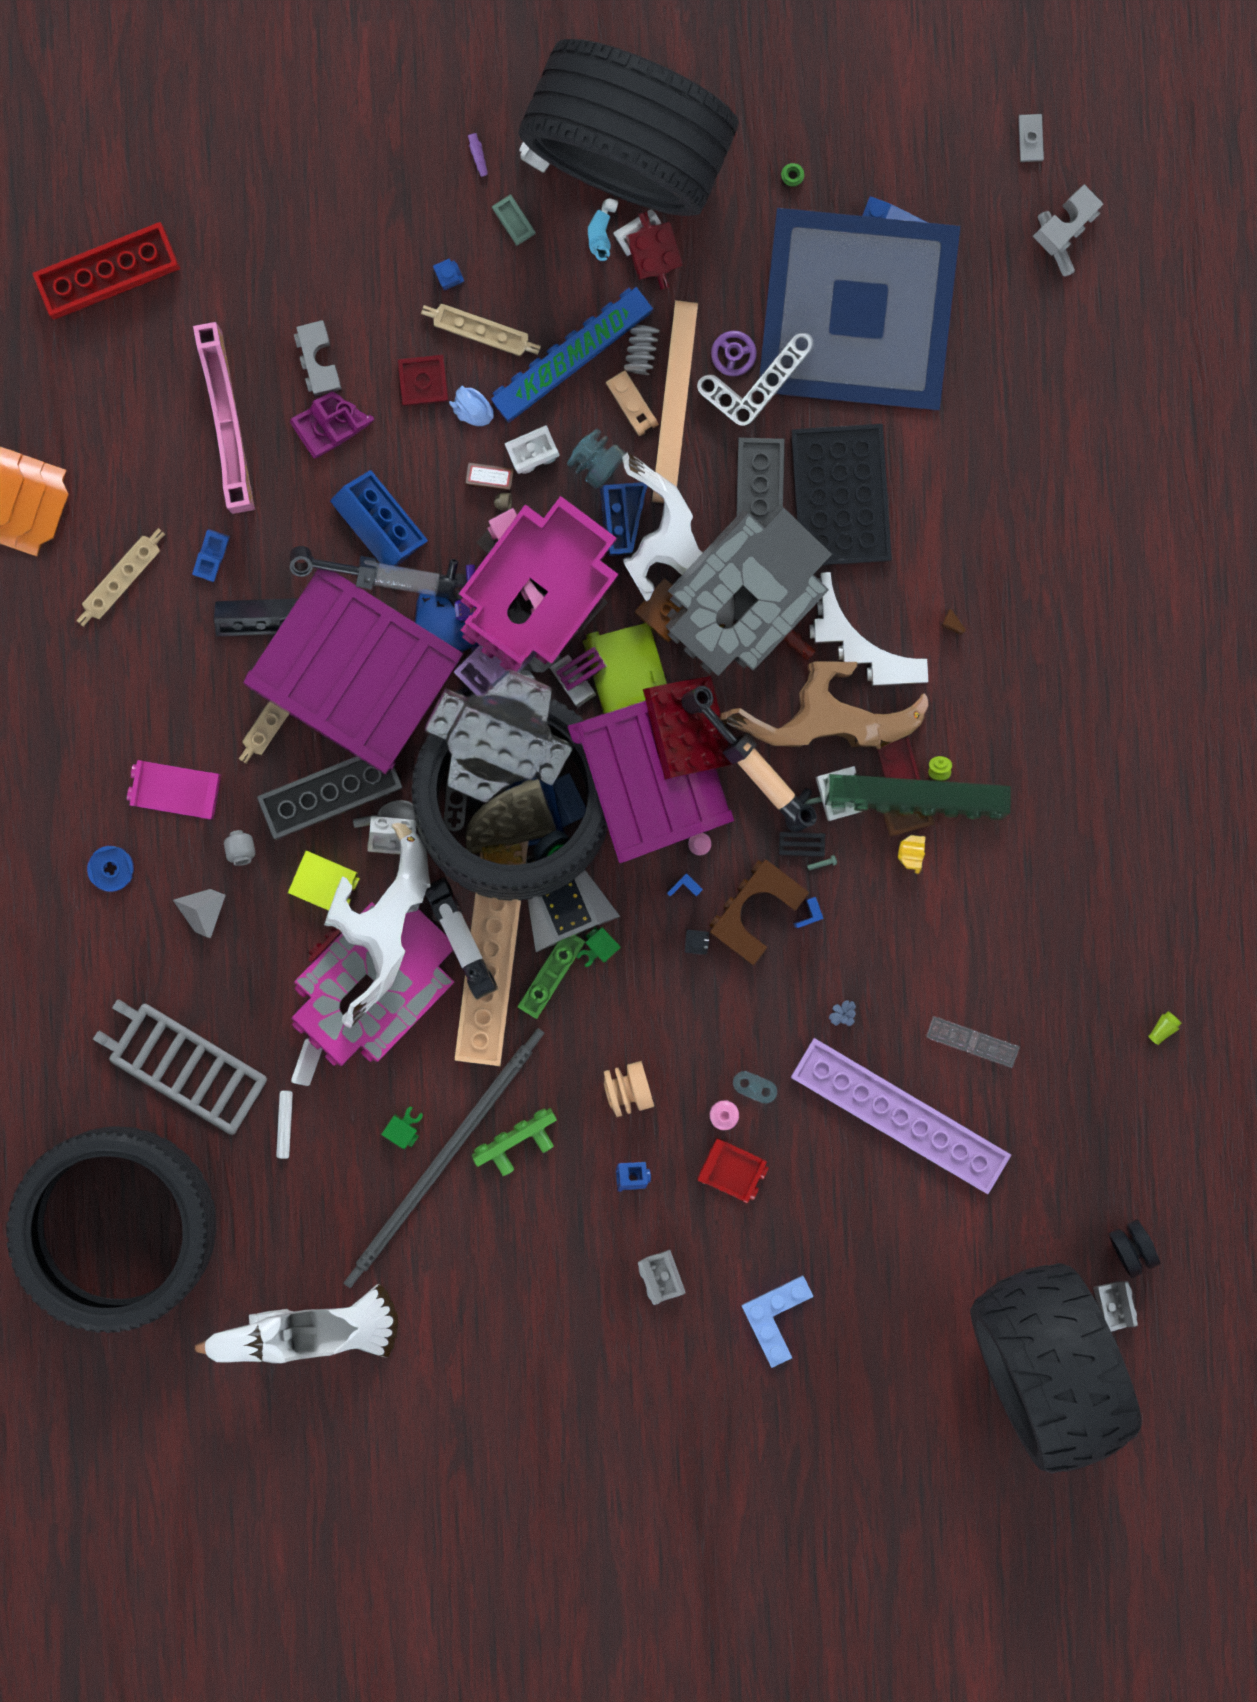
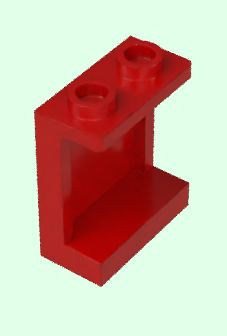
M716 1137L697 1180L748 1203L749 1199H755L759 1190L756 1184L759 1178L764 1179L769 1167L765 1166L766 1160Z

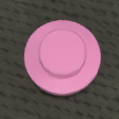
M700 833L690 837L688 842L689 849L695 855L706 854L711 848L709 836L705 833Z

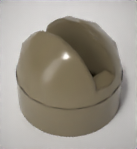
M499 493L496 495L494 505L498 510L508 511L511 509V493Z

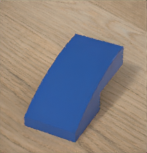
M210 529L207 530L192 575L215 581L230 536Z

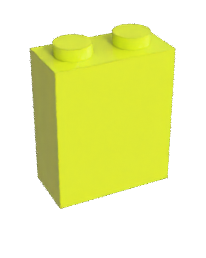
M306 851L288 893L329 910L341 878H347L352 885L353 891H355L360 878H357L358 872ZM350 899L346 900L348 905L350 904Z

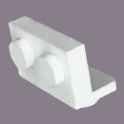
M547 426L504 443L518 474L529 473L536 466L550 464L556 460V457L560 456Z

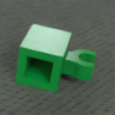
M595 927L586 935L589 940L585 943L591 950H581L576 957L580 958L583 954L588 955L589 961L585 964V967H589L597 956L605 963L621 947L603 927L599 930Z
M412 1106L406 1110L403 1119L395 1114L381 1134L402 1149H405L407 1145L412 1147L419 1137L415 1134L418 1129L411 1124L419 1122L423 1117V1113H420L417 1118H412L410 1116V1112L413 1109Z

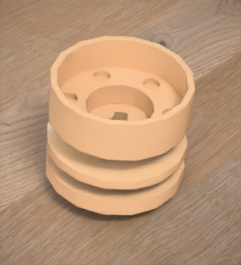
M642 1061L628 1064L627 1076L624 1077L620 1069L615 1068L617 1079L612 1080L610 1070L604 1071L606 1095L616 1117L622 1116L621 1105H625L627 1114H630L632 1102L636 1103L640 1111L654 1107Z

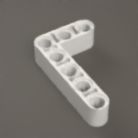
M807 333L794 336L743 399L714 375L703 376L698 381V391L736 424L741 426L748 425L758 416L812 350L814 345L813 338ZM800 337H804L808 341L806 350H800L797 347L796 343ZM785 355L793 358L794 362L791 368H786L782 364V358ZM770 373L777 374L779 378L776 386L770 385L767 381ZM706 379L714 382L715 387L712 392L704 389L703 384ZM755 391H761L764 394V401L761 404L753 400ZM723 394H728L732 398V403L728 407L721 403ZM742 408L749 411L750 417L747 421L740 420L738 412Z

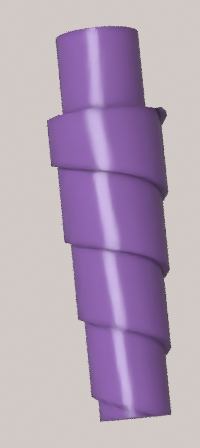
M477 133L468 135L470 142L468 146L470 147L480 177L486 176L488 171L482 144L478 140Z

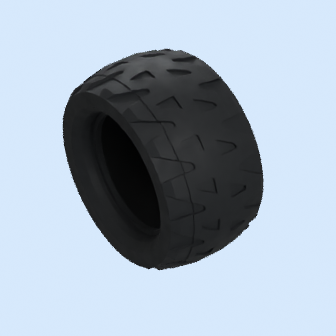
M1057 1263L1023 1270L1002 1279L975 1299L970 1309L971 1321L987 1370L1015 1432L1028 1455L1041 1471L1057 1473L1086 1467L1110 1457L1127 1445L1129 1441L1137 1437L1142 1426V1419L1138 1400L1126 1365L1099 1306L1082 1278L1071 1266Z

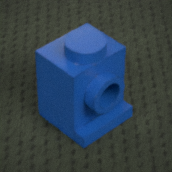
M449 258L433 266L444 291L464 282L455 260L451 262Z
M646 1162L619 1163L615 1169L617 1191L645 1189L648 1183L651 1182L650 1169H646ZM634 1175L637 1180L631 1181L629 1176Z

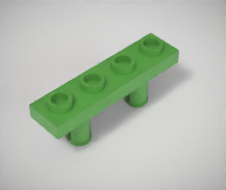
M573 935L557 943L518 1005V1008L536 1019L539 1017L584 945L585 941Z
M541 1109L533 1115V1119L528 1122L523 1120L514 1126V1130L509 1133H500L494 1138L495 1141L489 1145L485 1143L478 1146L474 1150L475 1153L472 1154L477 1167L489 1160H493L503 1176L511 1173L514 1168L505 1151L531 1136L542 1153L550 1150L554 1145L544 1129L546 1126L557 1121L552 1109Z

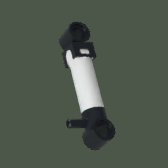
M442 877L430 883L431 886L426 889L425 895L432 905L431 908L437 920L442 924L467 977V983L472 994L478 1000L498 990L497 983L480 954L462 916L463 911L454 897L447 879Z

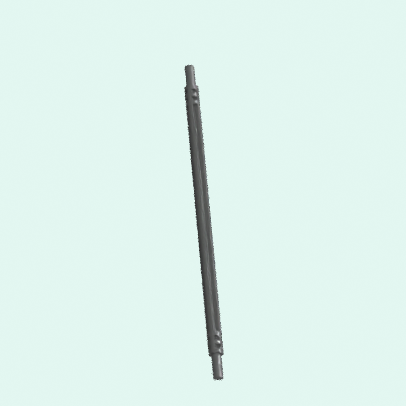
M537 1028L526 1044L520 1046L355 1263L356 1267L344 1281L347 1287L351 1288L363 1271L369 1269L532 1055L533 1048L545 1032Z

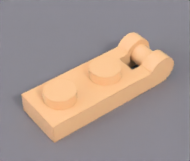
M626 370L606 382L639 437L645 434V430L659 425ZM644 414L646 420L639 423L636 418Z

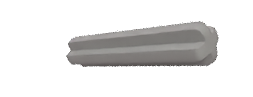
M1049 211L1038 215L1041 227L1052 217ZM1066 249L1062 253L1059 251L1054 253L1062 275L1068 276L1073 274L1075 269Z

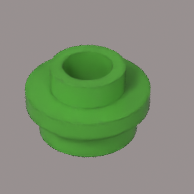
M790 163L783 168L781 178L788 186H798L804 179V171L800 165ZM790 172H795L797 174V177L795 179L789 178L788 174Z

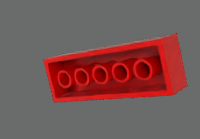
M158 222L32 274L48 314L55 320L181 268L164 226L161 222Z

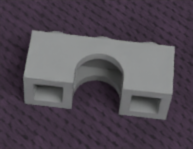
M1084 184L1062 205L1069 213L1070 223H1064L1054 215L1033 237L1051 256L1057 251L1062 253L1071 244L1068 240L1072 236L1077 238L1086 229L1083 225L1087 221L1091 223L1100 214L1098 209L1103 203Z
M324 321L296 327L298 332L294 334L297 348L302 347L303 356H300L303 370H308L309 378H305L308 391H313L316 397L332 391L342 390L335 365L324 367L318 365L315 361L316 353L321 348L330 346Z

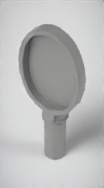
M406 800L391 801L385 804L378 814L371 815L415 820L413 803ZM371 816L353 819L354 827L370 825Z

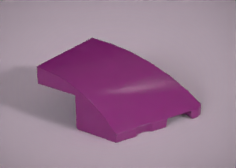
M332 391L314 400L310 409L291 418L290 424L312 457L316 459L363 430L374 421V418L371 415L367 416L356 409L355 405L344 401L341 396Z

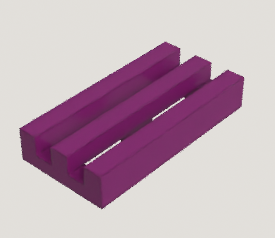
M592 647L557 670L556 673L560 676L562 683L565 684L567 691H570L607 667L597 649ZM594 654V658L565 676L564 673ZM597 661L600 665L570 684L568 680Z

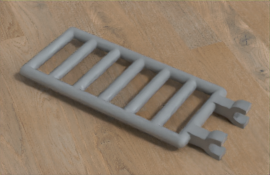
M118 999L112 1008L132 1019L119 1043L101 1031L97 1032L93 1038L96 1042L113 1051L109 1058L110 1062L229 1135L235 1134L266 1084V1076L148 1004H142L139 1010L136 1011ZM147 1014L158 1021L133 1064H130L120 1057ZM165 1027H168L178 1034L151 1077L140 1070ZM188 1039L196 1044L197 1047L174 1085L170 1088L161 1083L160 1079L184 1040ZM206 1050L217 1058L196 1093L189 1100L179 1094ZM227 1063L237 1070L213 1109L209 1112L199 1106L223 1064ZM245 1074L256 1082L229 1124L218 1116Z

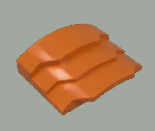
M0 447V544L38 556L41 545L54 538L69 496L63 483L67 470Z

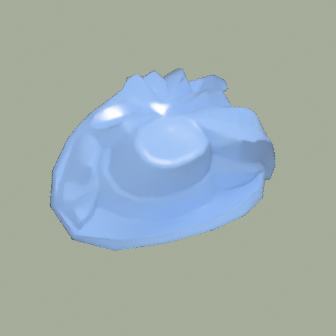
M461 386L456 391L455 402L449 401L453 412L460 421H465L474 426H485L494 418L493 408L480 392L473 388Z

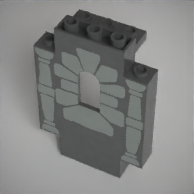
M779 504L761 524L743 509L668 590L673 595L670 600L681 610L677 613L672 609L667 614L671 619L665 626L670 631L667 635L677 644L681 641L686 646L684 651L694 659L697 656L703 662L700 666L709 674L713 671L719 676L734 659L744 669L748 666L754 671L827 593L829 589L813 574L832 554ZM744 585L758 600L732 627H720L716 621L718 611Z

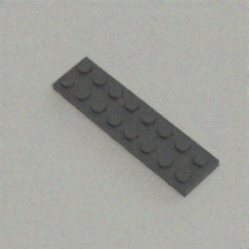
M738 438L737 516L744 509L761 524L778 504L783 507L784 439ZM744 585L735 593L734 621H738L758 600Z

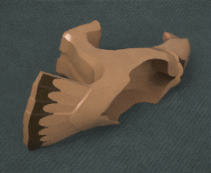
M812 662L807 665L809 671L808 681L799 692L800 711L781 728L766 724L741 708L721 713L720 719L724 724L748 733L752 737L772 746L801 747L802 745H809L814 738L837 735L846 738L851 747H876L881 749L892 742L912 734L922 724L925 718L924 714L928 708V698L925 694H921L920 698L913 705L903 711L891 714H873L839 702L828 691L829 681L834 676L838 678L850 677L857 667V662Z

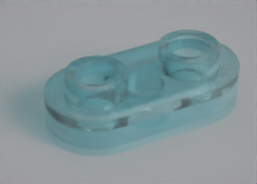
M748 1071L737 1073L733 1079V1086L738 1093L761 1103H770L777 1096V1088L774 1083ZM742 1079H748L749 1085L747 1087L740 1085ZM763 1088L770 1089L768 1096L762 1095L761 1091Z

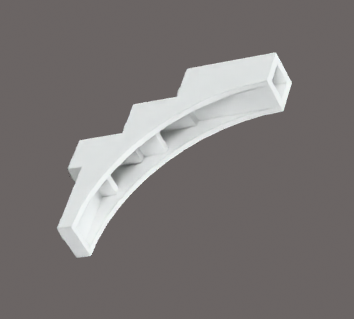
M821 573L818 580L829 590L821 598V601L817 602L818 615H822V619H814V625H810V638H814L815 644L842 642V646H838L839 660H843V662H857V664L871 663V667H867V681H872V686L927 683V659L897 656L879 649L864 639L851 626L842 613L833 591L831 573Z

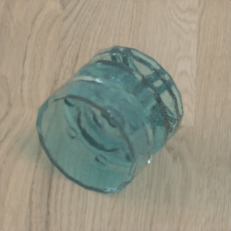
M598 428L579 442L566 463L570 468L574 467L578 462L580 463L575 470L576 474L588 469L589 472L585 477V481L595 490L611 476L623 461L622 456L626 454L616 444L606 450L604 447L609 439L607 436L597 442L602 433Z

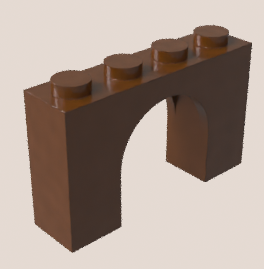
M766 859L763 862L757 861L751 869V872L754 873L749 880L744 879L737 888L740 892L735 899L730 897L723 906L725 912L722 916L716 915L709 924L712 928L709 931L711 934L752 965L761 957L767 946L748 933L742 925L740 912L746 899L753 894L766 892L776 896L796 911L809 894L807 890Z

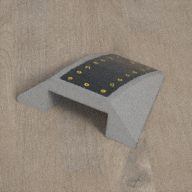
M533 855L526 857V864L535 862ZM585 870L564 887L556 889L550 894L528 899L536 952L553 946L563 939L598 924L600 926L620 917Z

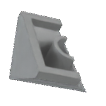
M208 889L174 899V903L193 930L198 934L211 938L225 894Z

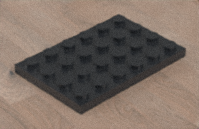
M883 424L792 429L797 521L832 554L822 566L892 561Z

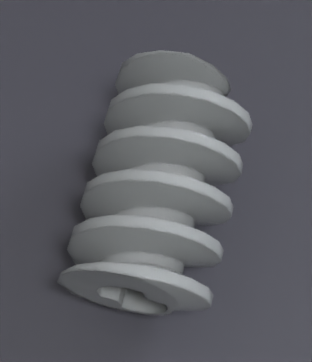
M635 325L637 328H632L630 333L636 337L629 338V343L634 346L627 348V351L633 355L626 356V361L631 364L624 365V369L635 374L650 375L646 370L653 369V366L648 361L655 360V357L650 355L649 352L656 351V348L651 343L658 342V339L653 337L652 334L659 333L660 330L649 326Z

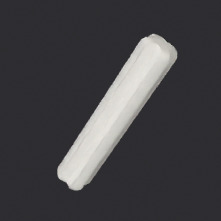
M291 1091L280 1092L276 1156L281 1159H287L290 1151L293 1096Z

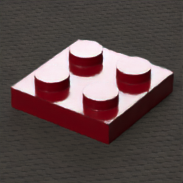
M443 355L398 359L403 406L448 401Z

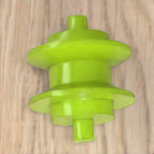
M938 756L930 760L928 773L932 779L944 781L951 776L952 763L948 758Z

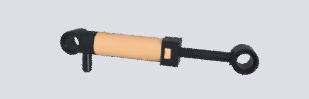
M699 686L686 692L681 701L684 710L690 714L703 713L729 742V745L722 753L732 764L738 763L783 814L787 827L791 831L798 832L813 826L817 820L816 812L810 805H804L812 795V791L809 788H805L797 797L755 749L757 743L748 733L735 737L710 708L713 703V694L710 689L705 686Z

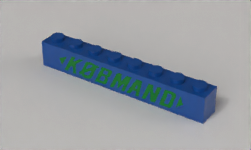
M637 287L633 290L630 288L626 289L619 295L621 298L615 304L612 302L608 303L601 309L603 313L597 318L592 316L583 323L584 328L578 332L573 330L565 337L566 341L562 345L555 344L547 351L548 355L542 360L537 358L529 365L530 369L524 374L522 372L517 373L511 378L512 383L506 388L501 386L492 393L494 396L491 398L492 403L508 423L653 313V308Z

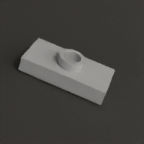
M1042 114L1019 115L1020 162L1043 161Z

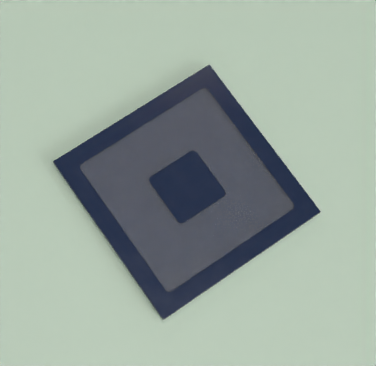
M777 208L759 379L794 336L807 333L813 338L814 345L812 350L776 394L940 410L961 226ZM800 337L797 340V347L800 350H806L808 347L807 339ZM785 355L782 358L783 366L786 368L793 366V358ZM770 373L767 381L770 385L776 386L779 378L777 374Z

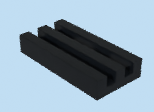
M779 832V855L825 856L826 834ZM784 837L820 838V843L784 841ZM784 846L820 847V852L785 851Z

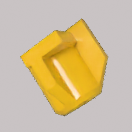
M910 835L901 841L899 845L898 859L906 868L914 869L917 874L920 873L925 856V837Z

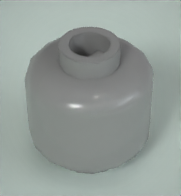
M242 830L231 832L230 836L224 840L226 859L235 866H242L252 861L251 859L255 856V847L251 835L243 833Z

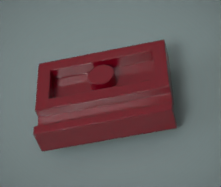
M909 737L877 749L888 790L920 781Z

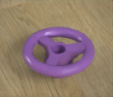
M728 331L721 334L714 341L711 349V358L714 366L721 373L728 376H740L748 372L753 367L757 355L752 339L739 331ZM739 338L748 346L742 347L737 342L729 344L726 339ZM719 346L725 350V356L728 359L727 368L719 361ZM735 349L738 351V355L733 357L730 355V351ZM750 353L748 362L743 367L734 369L735 361L740 360L744 354Z

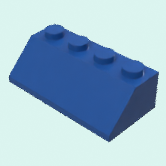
M371 470L343 486L330 500L387 572L401 564L428 541Z

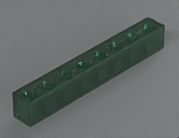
M829 774L826 778L825 805H829L831 809L835 810L854 807L855 811H867L868 808H874L880 813L899 810L900 814H913V811H919L925 816L945 813L944 816L958 817V814L967 815V818L971 819L990 816L991 820H1003V817L1010 814L1011 786Z

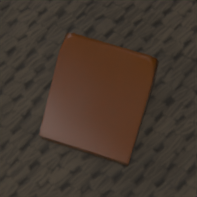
M948 609L942 622V627L960 635L963 634L966 629L952 609Z

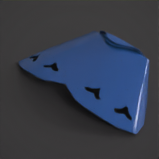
M434 592L419 594L416 603V624L460 652L478 644L475 642L472 645L463 638L465 633L461 629L466 623H461V621L456 619L455 608L449 599L437 597ZM422 598H425V599L430 598V600H427V601L424 603V601H423ZM437 601H439L440 604L444 605V607H437Z

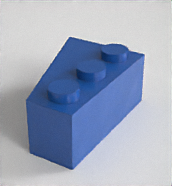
M645 483L603 485L600 488L603 527L617 538L606 553V557L629 555L633 552L648 486Z

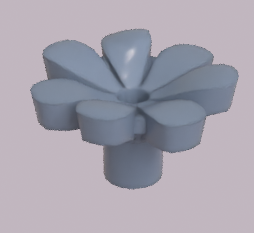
M844 1001L842 1007L836 1004L832 1008L835 1013L829 1016L831 1023L836 1026L840 1022L847 1026L853 1025V1018L856 1015L854 1002Z

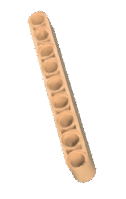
M675 300L656 472L676 487L698 303ZM653 490L652 502L664 503V499Z

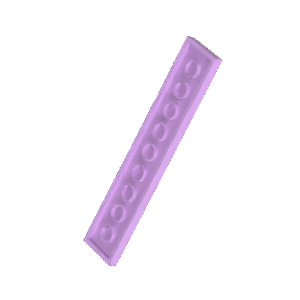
M813 1038L791 1075V1078L987 1194H989L1011 1157V1154Z

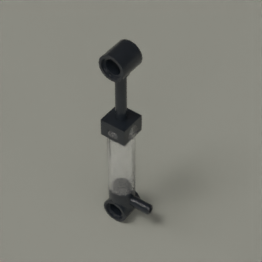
M297 546L290 552V570L298 577L307 576L313 568L356 575V587L372 589L374 585L449 598L453 603L463 598L459 595L461 590H455V588L464 587L467 583L466 575L462 573L456 574L459 563L456 559L449 561L447 574L445 575L376 563V558L360 556L358 566L314 559L311 550L305 546ZM303 559L306 562L298 563L297 560Z

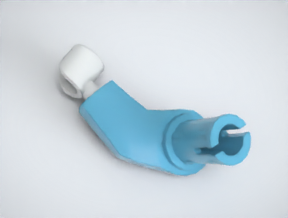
M611 198L603 201L602 211H596L588 226L590 251L600 261L607 260L606 255L610 256L611 244L606 229L611 217L607 213L608 211L615 213L618 206V201Z

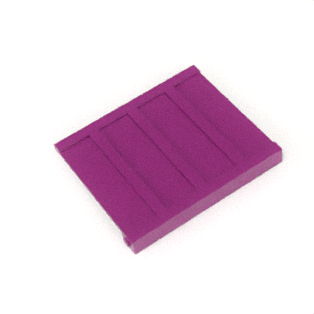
M317 569L315 575L252 671L250 670L247 673L243 683L246 687L387 775L389 770H392L395 766L398 754L454 670L463 653L363 589L356 587L355 584L336 572Z
M645 700L568 726L573 742L577 744L582 743L619 863L734 821L732 812L728 809L716 769L670 779L664 778Z

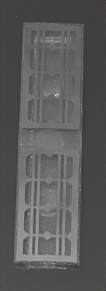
M935 1016L932 1017L926 1034V1038L1013 1068L1020 1048L1017 1045Z

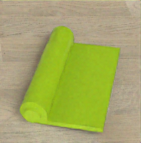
M646 623L600 635L599 631L586 635V640H583L585 651L595 647L607 667L593 675L604 714L644 701L643 689L667 684L651 628ZM594 654L587 657L588 661L595 657ZM597 661L596 663L591 665L590 669L592 670L598 665H600L599 662Z

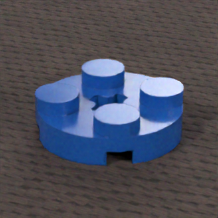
M104 846L93 853L87 865V873L90 881L99 889L108 892L118 891L131 882L134 873V863L131 856L124 849L116 846ZM109 862L117 866L114 875L105 872Z

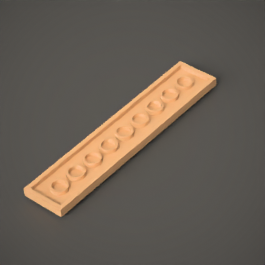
M528 841L481 852L480 858L498 864H526ZM477 893L475 894L471 935L488 970L497 983L498 990L477 1000L468 986L465 975L455 1061L500 1066L521 900H498L497 898H488Z

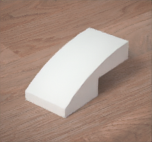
M567 655L549 668L578 708L596 696L586 680L572 690L567 691L565 684L562 683L560 676L556 673L557 670L573 661ZM575 665L574 667L564 673L565 676L576 670L578 667ZM580 672L579 674H577L576 676H574L573 678H571V679L568 680V681H569L570 684H571L572 682H574L575 680L579 679V678L582 677L583 675H582V673Z

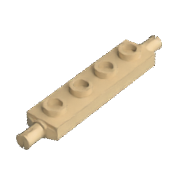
M441 304L437 309L424 305L421 312L423 315L434 318V327L520 357L525 350L538 355L541 348L539 345L528 342L527 333Z
M157 528L150 538L142 535L82 603L85 611L76 621L80 623L83 620L81 625L84 627L92 616L100 619L159 553L160 550L156 544L165 533Z
M269 701L242 740L246 749L239 759L247 764L253 753L262 755L289 713Z

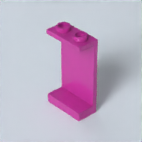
M137 760V765L133 764L131 770V778H134L133 787H129L127 793V800L130 801L131 806L214 820L221 774Z

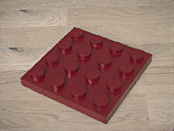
M711 676L643 689L665 779L733 765L722 753L728 746L727 740L703 713L690 714L684 710L681 702L686 692L699 686H705L713 694V703L710 708L720 718V709Z

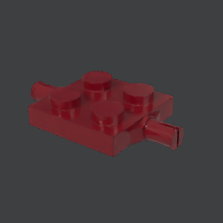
M648 211L640 213L638 215L642 228L626 235L638 279L650 276L657 277L660 290L668 288L670 286L666 273L683 266L671 223L665 222L659 225H651Z

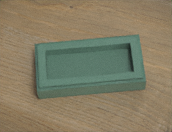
M511 194L492 206L493 211L516 246L536 234Z

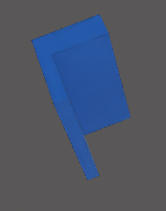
M685 874L667 894L671 896L682 884L695 896L703 889L688 874Z
M816 897L805 900L811 917L794 923L795 928L824 919Z

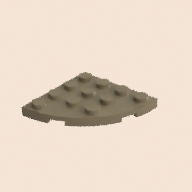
M539 779L534 781L527 780L482 805L466 828V849L472 854L542 838L553 831H557Z

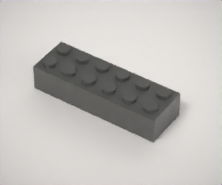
M356 756L257 796L272 836L277 840L401 790L403 785L395 766L385 775Z

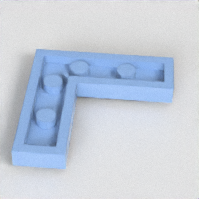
M803 1275L742 1305L771 1368L792 1358L773 1316L813 1297Z

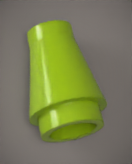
M1167 1011L1165 1015H1161L1148 1037L1159 1045L1178 1031L1182 1023L1171 1012Z

